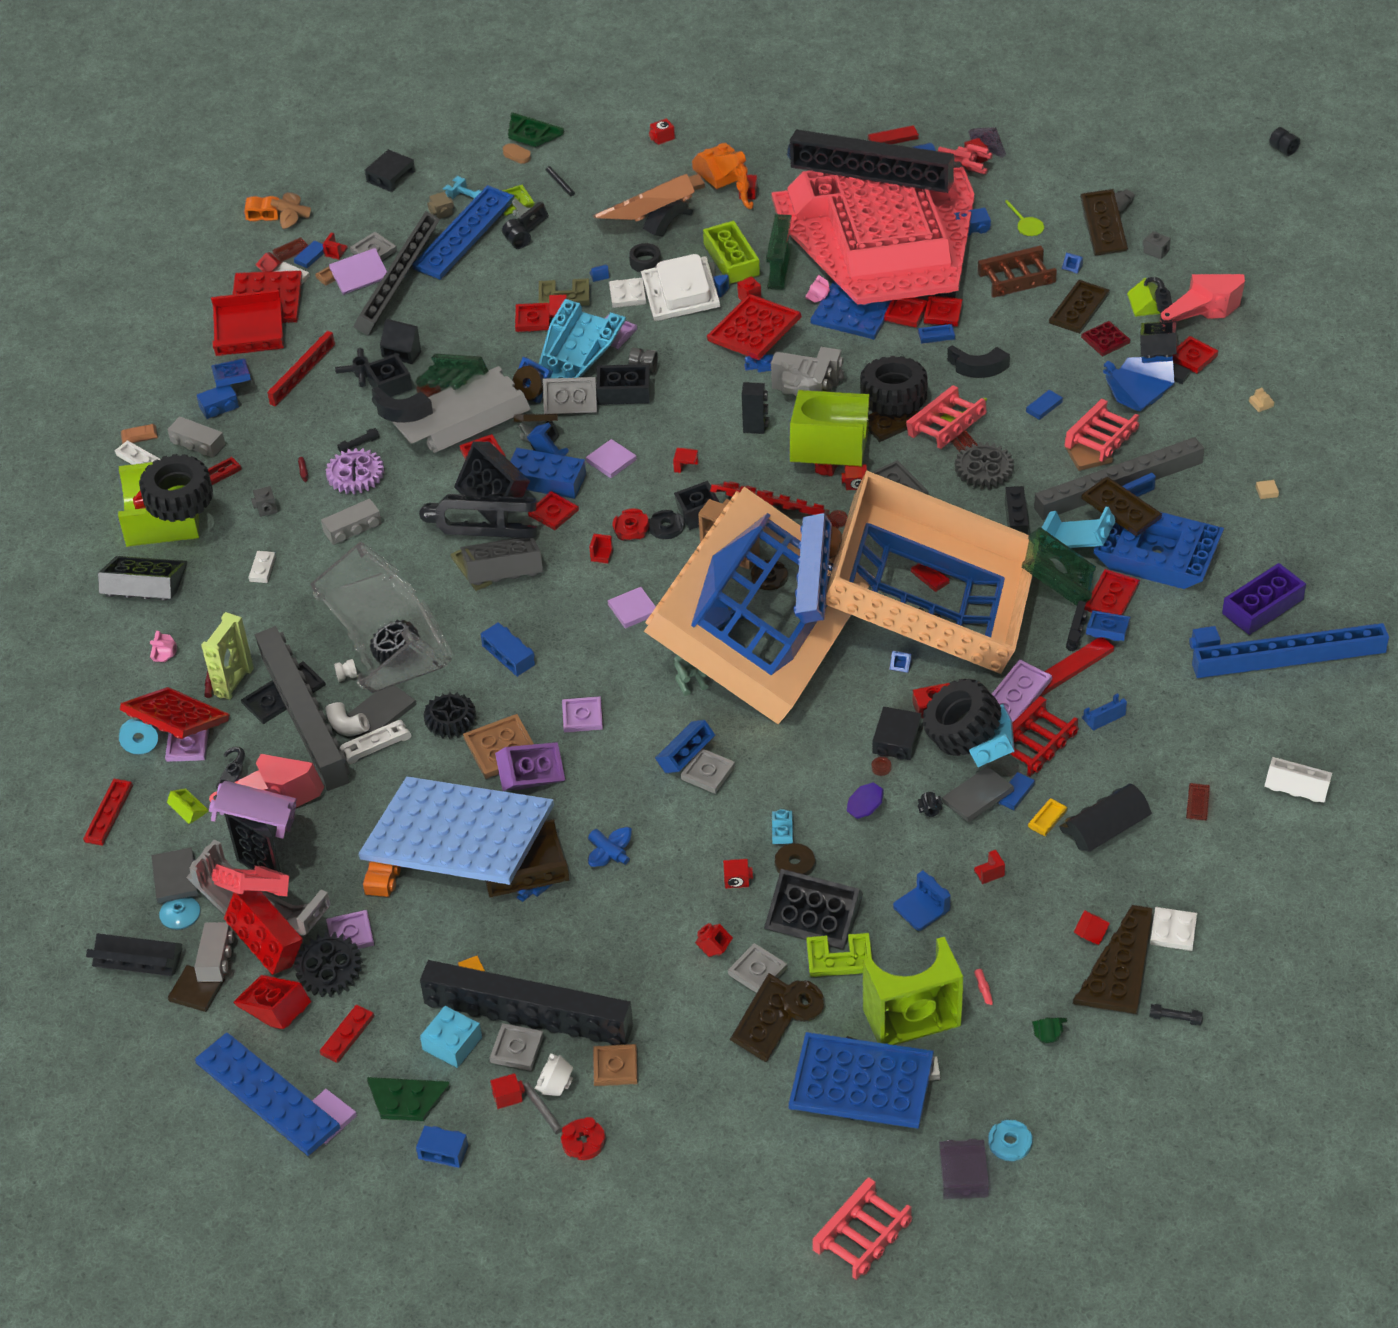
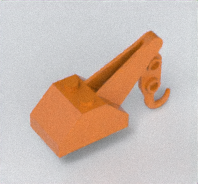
M721 143L711 149H705L696 155L692 161L693 170L716 189L736 182V187L741 193L743 204L747 209L753 208V202L749 203L747 196L750 186L746 176L748 170L743 165L746 162V157L742 151L735 152L727 143Z

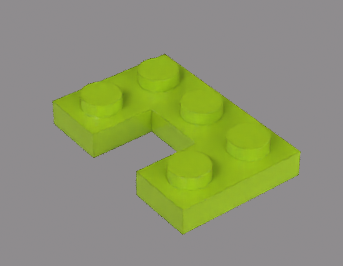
M869 933L848 934L849 952L829 953L827 936L806 937L810 977L862 974L863 960L872 958Z

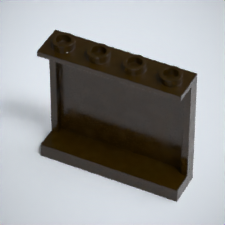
M551 819L544 822L510 885L485 881L489 898L570 881L567 863L564 860L556 832L555 820Z

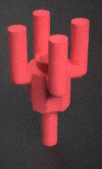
M968 144L966 148L958 146L956 150L940 146L938 148V152L954 154V162L959 161L965 166L966 170L984 175L987 174L988 169L984 168V164L976 162L977 156L992 159L993 153H990L988 148Z

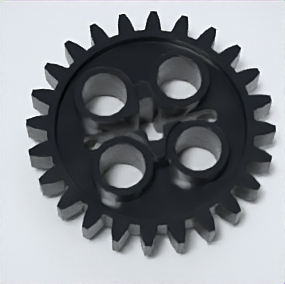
M325 932L324 938L317 934L316 941L309 938L311 944H303L305 950L298 951L300 957L295 958L298 965H295L294 969L297 972L295 974L297 979L307 992L311 990L315 996L319 991L321 997L328 992L329 996L332 997L334 991L340 995L341 988L348 991L347 984L354 986L352 979H359L356 971H362L359 964L363 963L360 957V950L350 937L346 939L344 934L338 937L336 932H333L332 936L329 937L328 933ZM332 949L329 953H324L326 950ZM347 960L345 964L339 965L341 961ZM318 964L317 967L310 969L312 965ZM328 976H333L331 979L325 980Z

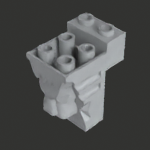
M820 347L817 358L775 352L771 362L772 389H778L783 394H794L796 397L798 390L831 391L833 386H838L839 381H842L844 371L841 370L844 363V357H841V350Z

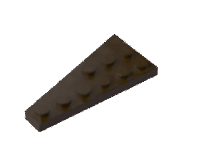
M1131 905L1121 921L1120 927L1113 934L1110 943L1105 947L1093 966L1087 980L1083 982L1079 993L1073 998V1004L1137 1014L1153 908Z

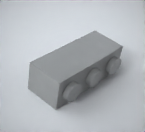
M180 416L167 429L170 442L186 447L189 450L197 451L202 455L214 457L225 446L223 432Z
M371 499L321 519L323 532L333 545L382 524L380 511Z
M226 922L204 923L195 962L198 982H223L224 973L228 972L227 959L231 957L230 945L234 943L235 935Z

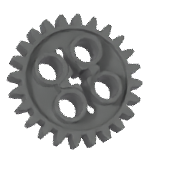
M979 442L978 446L972 443V448L965 446V450H960V454H957L955 472H957L958 477H961V481L967 480V485L973 483V487L980 485L981 489L984 485L988 489H990V485L997 487V483L1003 485L1004 480L1008 481L1009 476H1012V471H1014L1012 454H1007L1008 450H1002V446L996 448L995 443L992 446H989L988 442L985 445Z

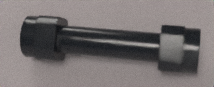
M371 428L366 431L367 434L349 442H340L337 448L340 453L341 451L348 453V449L368 440L372 442L380 437L379 432L376 428Z
M1151 1004L1149 1017L1154 1019H1160V1016L1190 1021L1192 1025H1201L1203 1012L1192 1010L1191 1013L1162 1008L1161 1004Z

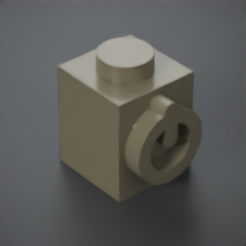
M445 192L429 196L430 202L427 204L430 214L435 215L439 219L453 215L452 208H454V203Z

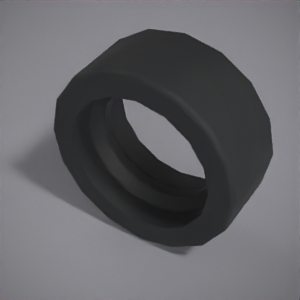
M650 243L635 245L629 252L630 266L637 272L656 268L657 264L661 262L660 249ZM641 256H652V257H653L652 259H649V260H639V259H637L638 257H641Z

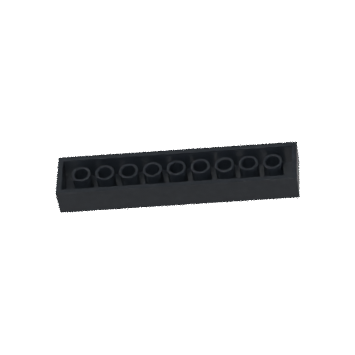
M798 129L795 130L790 138L791 168L945 193L949 192L954 183V154Z
M432 960L427 961L420 978L424 1004L432 1008L447 1006L455 1011L465 1012L471 1016H484L490 1020H503L513 1025H527L532 1029H546L552 1033H565L571 1037L579 1036L594 1042H607L611 1045H627L633 1028L631 1002Z

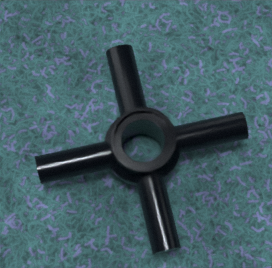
M357 349V357L353 359V365L335 367L336 374L354 372L355 376L359 378L360 387L366 386L365 378L367 375L365 365L369 363L367 357L364 356V349Z

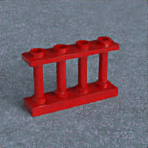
M1039 696L1012 723L1014 742L1020 741L1039 753L1032 759L1014 748V752L1009 754L1028 765L1027 775L1031 777L1035 772L1038 773L1042 769L1043 764L1047 760L1050 761L1054 757L1055 752L1059 748L1062 749L1066 745L1070 737H1075L1079 730L1078 718L1074 717L1069 723H1066L1049 713L1046 709V699ZM1039 718H1044L1062 730L1055 735L1035 722ZM1026 730H1033L1050 740V742L1044 747L1023 733Z

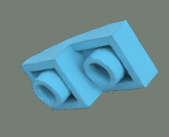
M784 809L772 811L773 844L793 843L792 811Z

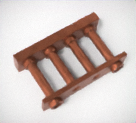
M1041 245L978 261L979 276L988 275L992 281V298L1055 283L1057 270L1056 268L1047 270L1042 263L1044 249ZM1036 264L1040 272L1031 274L1027 266ZM1020 268L1024 276L1015 278L1011 270ZM1004 272L1008 280L999 281L995 273Z

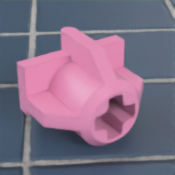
M818 275L814 283L810 285L805 299H809L814 303L824 300L830 291L828 281Z
M156 631L154 641H150L152 645L150 658L155 662H166L175 656L177 644L170 635Z

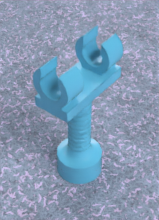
M459 176L453 179V181H456L453 184V188L450 185H446L443 190H446V195L452 199L460 193L475 199L482 191L477 190L475 192L467 189L466 179H462Z

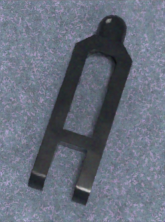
M447 494L439 503H426L419 511L420 519L423 522L436 523V526L447 535L533 538L537 536V526L508 523V511H536L537 501L534 498ZM447 509L497 511V524L486 523V521L482 523H471L468 521L450 522L445 517V511Z

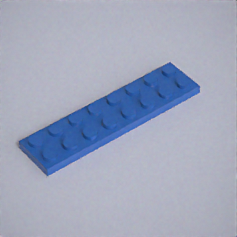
M487 185L413 263V269L441 280L512 204V201L515 199L514 195Z
M227 1032L195 1058L197 1065L307 1156L312 1154L341 1129L340 1124Z

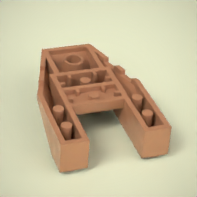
M681 175L593 215L594 219L635 220L636 222L646 218L645 214L676 200L683 199L684 201L691 198L692 193L695 191L688 175Z

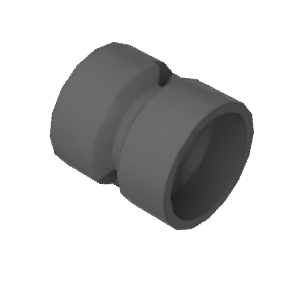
M633 347L629 355V365L649 364L650 373L655 372L658 352L654 350H646L644 352L643 349Z

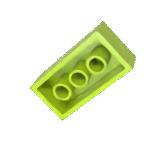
M734 220L703 229L704 246L721 273L728 275L729 284L742 281L751 276L760 275L759 258Z

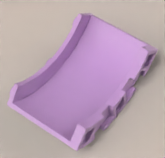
M224 781L219 783L216 800H211L209 812H212L211 821L214 822L218 812H220V815L225 813L277 826L275 837L283 839L285 832H290L297 798Z

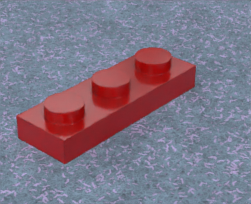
M356 1004L319 1050L320 1055L339 1063L372 1021L374 1013Z

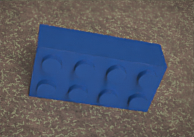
M516 448L510 461L530 480L526 490L548 494L552 491L561 497L575 499L586 476L585 459Z

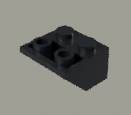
M386 319L380 341L382 357L385 358L397 353L402 362L413 365L421 353L418 326Z

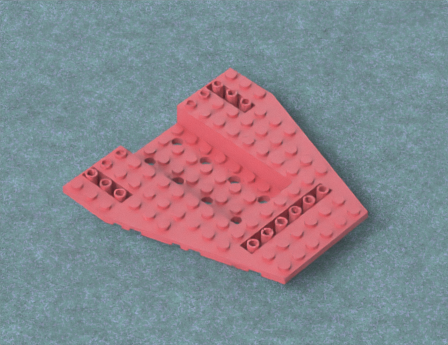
M964 167L954 168V183L948 193L815 171H803L787 187L786 191L771 192L780 226L857 305L939 293H951L959 290L971 219V212H968V210H973L974 191ZM960 212V219L956 220V215L954 213Z

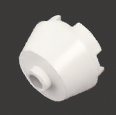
M551 1053L534 1089L542 1092V1095L560 1096L564 1088L568 1090L573 1077L570 1074L573 1067L561 1055L557 1056Z

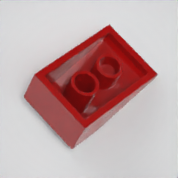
M260 975L234 1001V1004L270 1027L279 1029L288 1027L311 1003L300 982Z

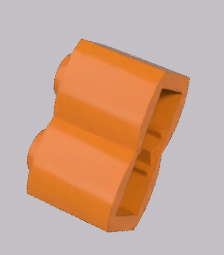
M252 196L246 198L244 209L246 220H278L280 210L271 205V200H278L279 198L274 196L264 198Z
M370 861L363 882L365 895L389 897L391 891L395 890L396 875L400 874L401 866Z

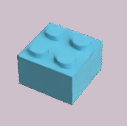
M444 1006L420 1035L425 1052L458 1068L481 1040L482 1033L480 1023Z

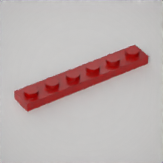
M327 330L290 367L283 377L269 389L267 393L270 405L276 407L335 346L333 332Z

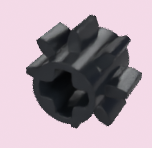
M926 792L921 795V799H918L917 806L919 813L924 812L925 816L934 817L942 810L943 803L941 796L936 797L935 793Z

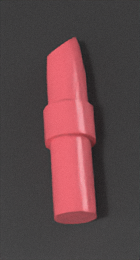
M977 969L974 973L980 993H982L985 1003L992 1005L993 1001L988 982L982 969Z

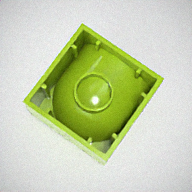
M798 390L790 422V462L862 466L868 436L869 394Z
M153 462L119 466L124 511H118V518L126 547L199 538V514H196L192 519L187 518L186 521L176 520V522H170L169 520L163 521L159 517L152 516L146 508L135 509L133 497L140 491L139 480L149 464L152 465ZM175 486L168 490H177L184 486Z
M945 936L936 939V960L933 965L917 975H892L880 969L872 958L863 960V1011L877 1043L898 1045L961 1026L963 975Z

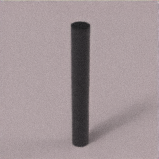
M548 166L546 172L570 197L574 196L575 192L552 167Z

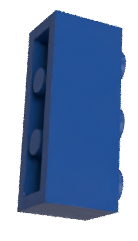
M499 622L480 633L482 646L517 677L535 666L533 650L529 647L527 648L518 637L513 636L507 627H503Z
M705 720L692 721L655 759L665 773L679 772L715 734Z

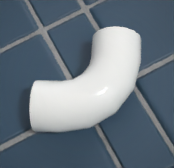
M332 703L325 708L331 727L341 735L351 737L360 735L370 729L369 721L363 713L348 717L343 703Z

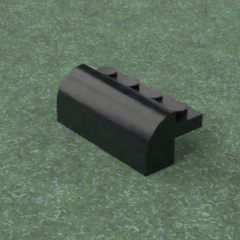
M1129 783L1123 788L1114 790L1108 797L1097 800L1096 804L1082 809L1081 813L1076 816L1067 818L1065 823L1059 827L1062 833L1073 835L1079 850L1090 852L1150 816L1152 812L1143 793L1135 785Z
M97 933L94 950L87 949L86 957L93 958V967L173 976L180 961L182 944Z

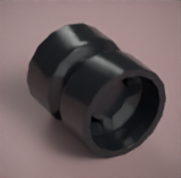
M1278 127L1271 134L1269 144L1286 156H1291L1299 148L1300 138L1283 127Z
M510 219L503 225L502 233L515 249L524 248L530 243L531 235L519 220Z

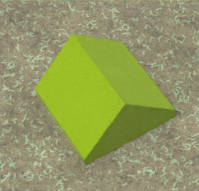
M1146 277L1127 292L1134 316L1161 314L1157 310L1155 291L1158 286L1149 282L1145 287L1144 281L1147 279Z

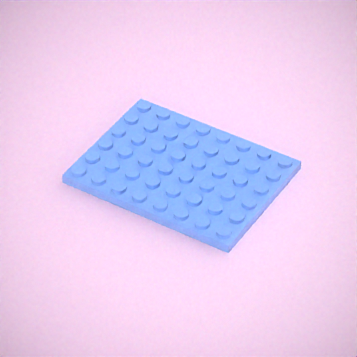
M406 776L358 853L359 858L365 861L510 885L550 814L554 802L553 799Z

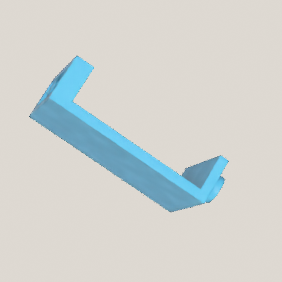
M1105 507L1100 519L1061 522L1057 512L1051 511L1038 534V538L1045 550L1103 546L1115 524V517L1111 513L1110 508Z
M1004 704L1000 705V725L994 731L995 735L993 738H989L987 742L969 749L978 767L1014 752L1012 719Z

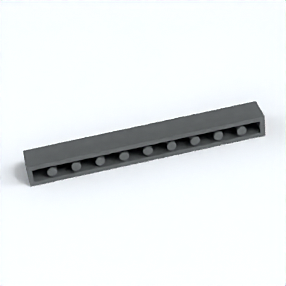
M425 211L358 316L353 326L355 329L367 336L369 335L434 232L440 220L439 218Z
M1196 437L1040 491L1035 493L1034 509L1042 520H1045L1051 511H1056L1059 515L1087 505L1088 503L1081 499L1082 494L1106 476L1123 486L1150 473H1153L1156 476L1155 480L1194 467L1203 463L1204 447Z

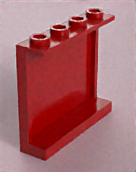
M278 289L211 297L214 319L213 349L216 356L284 348L282 304Z

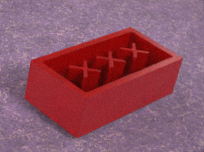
M244 890L243 894L233 892L224 916L226 923L231 926L239 938L243 940L272 975L291 968L303 938L261 891Z

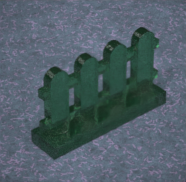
M435 353L431 357L434 364L430 365L423 375L417 377L416 383L418 387L428 383L430 388H434L439 384L441 389L451 385L452 389L456 390L462 385L467 384V381L473 375H485L488 372V368L482 356Z

